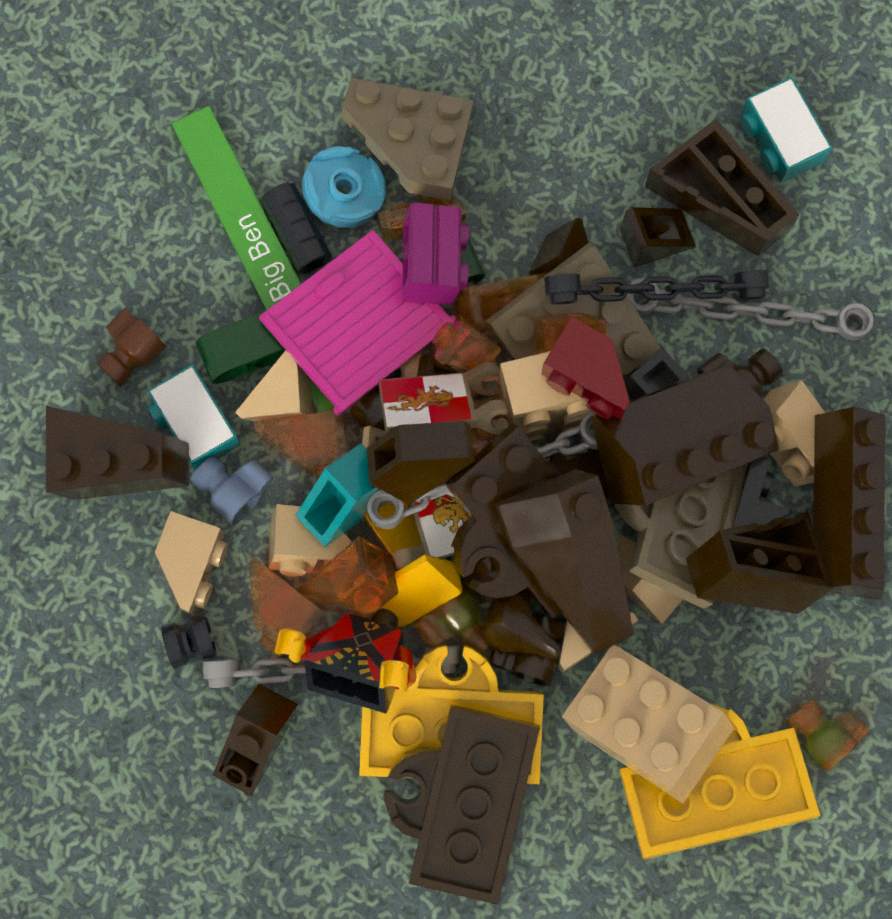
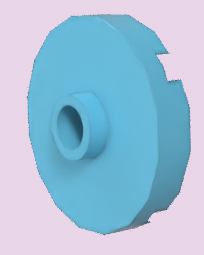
M333 146L316 154L308 164L301 181L302 195L309 210L322 222L337 228H355L368 223L380 211L387 193L385 176L379 165L371 157L367 159L359 154V150L343 146ZM336 187H346L349 193L343 194Z

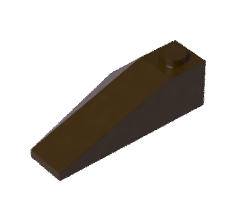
M574 469L495 504L510 548L518 558L524 561L534 574V579L552 597L561 609L563 616L591 652L597 653L634 635L613 520L597 475Z

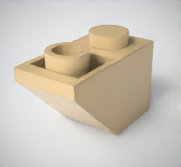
M800 380L771 389L763 399L770 407L779 450L770 454L794 487L814 483L815 415L825 413L804 382Z
M276 505L270 525L268 569L280 570L282 575L291 577L303 576L306 573L324 574V577L330 580H345L350 576H356L363 562V553L345 534L327 547H324L295 516L301 506Z
M170 511L155 554L180 609L188 615L195 616L197 608L204 609L209 601L213 584L207 581L213 566L220 567L228 549V543L223 541L225 534L221 528Z

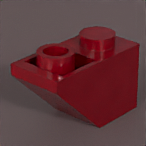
M571 317L544 361L541 375L547 378L546 383L555 391L569 396L572 392L588 401L586 403L587 408L595 414L606 419L614 416L621 420L630 401L613 340L578 319Z

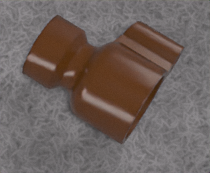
M124 308L106 326L116 343V350L114 352H106L96 364L121 387L131 377V370L133 368L147 367L166 346L146 325Z

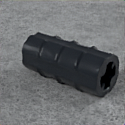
M286 182L273 187L261 198V202L269 215V221H272L278 233V239H281L288 252L287 257L291 258L298 274H308L329 263L332 259V254L324 241L325 236L321 235L315 224V218L311 216L306 202L302 199L295 183Z

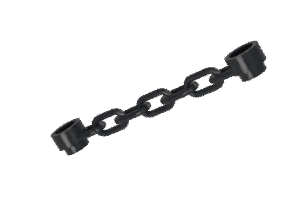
M768 270L738 272L734 274V282L729 283L722 276L718 275L697 276L691 283L678 284L672 277L662 276L647 277L641 284L627 285L623 279L617 277L596 278L591 282L590 286H581L580 274H557L544 277L545 294L550 297L552 305L576 303L577 295H591L594 300L599 302H618L624 300L628 294L642 293L647 300L657 301L672 300L679 292H692L698 299H720L728 291L740 292L741 300L764 298L766 297L765 289H769ZM700 282H719L720 284H716L714 289L720 292L700 293L699 291L705 289V285ZM650 283L671 284L665 287V291L669 292V294H650L649 292L655 290V286ZM599 284H619L620 286L614 288V292L620 295H598V293L604 291V288L599 286Z

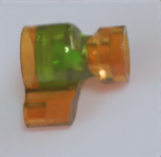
M461 585L462 592L460 595L429 612L413 626L430 648L440 645L456 635L461 638L460 645L462 648H464L465 644L482 653L489 647L484 638L486 623L481 622L479 619L480 606L463 585Z
M813 698L786 720L787 724L794 728L796 733L803 734L806 737V751L825 772L847 756L858 745V742L871 731L853 710L833 720H826L823 717V709Z

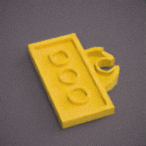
M447 644L439 645L425 653L415 665L416 682L407 688V692L395 689L386 714L362 707L359 776L388 777L393 765L406 753L422 747L441 748L450 705L453 704L538 724L540 730L527 784H540L544 693L537 691L498 690L495 670L487 657L471 646L464 644L462 656L468 664V669L463 676L451 678L444 674L441 665L448 655Z
M713 705L725 713L734 730L684 803H681L630 768H621L619 773L642 860L818 818L820 812L795 729L790 728L751 738L744 721L731 708L727 710Z

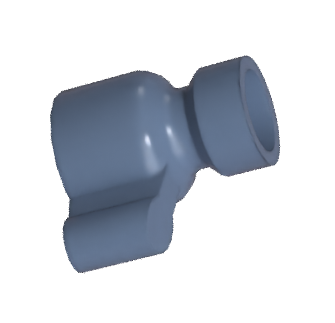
M213 455L194 471L190 480L201 491H208L211 494L210 504L212 508L233 526L246 516L239 510L246 503L252 510L259 502L261 493L272 483L274 477L257 460L248 462L234 474L228 475L226 473V466Z

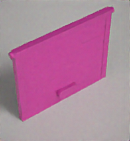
M374 230L259 316V320L335 406L333 411L337 416L378 386V380L388 378L457 322V318L454 315L449 316L439 304L430 303L429 301H405L402 298L403 263Z

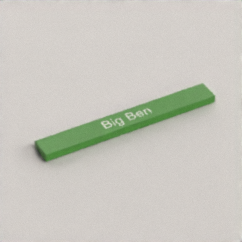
M207 106L171 124L265 309L268 310L300 286L301 283L210 106ZM311 380L312 401L321 417L333 411L335 406Z

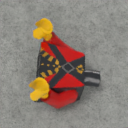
M377 609L371 619L352 614L343 615L334 626L310 638L293 629H281L278 633L274 653L289 654V659L295 663L304 660L308 690L386 714L395 689L407 692V688L412 686L417 678L412 652L404 646L403 632L397 628L398 618L388 609Z

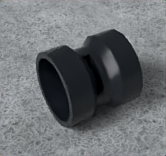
M205 614L191 617L189 623L178 625L174 622L161 626L165 649L174 669L187 665L190 659L196 657L205 660L217 656L214 641L211 642L209 637L211 628ZM188 630L190 631L191 639H192L193 646H194V649H195L194 651H193V647H192V643H191V640H190V636H189Z

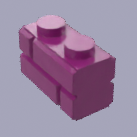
M415 202L409 205L403 224L402 298L405 301H429L430 303L450 305L454 303L459 291L466 289L468 265L461 264V250L465 251L467 248L469 227L466 224H461V209L459 207L443 205L434 207L433 204Z

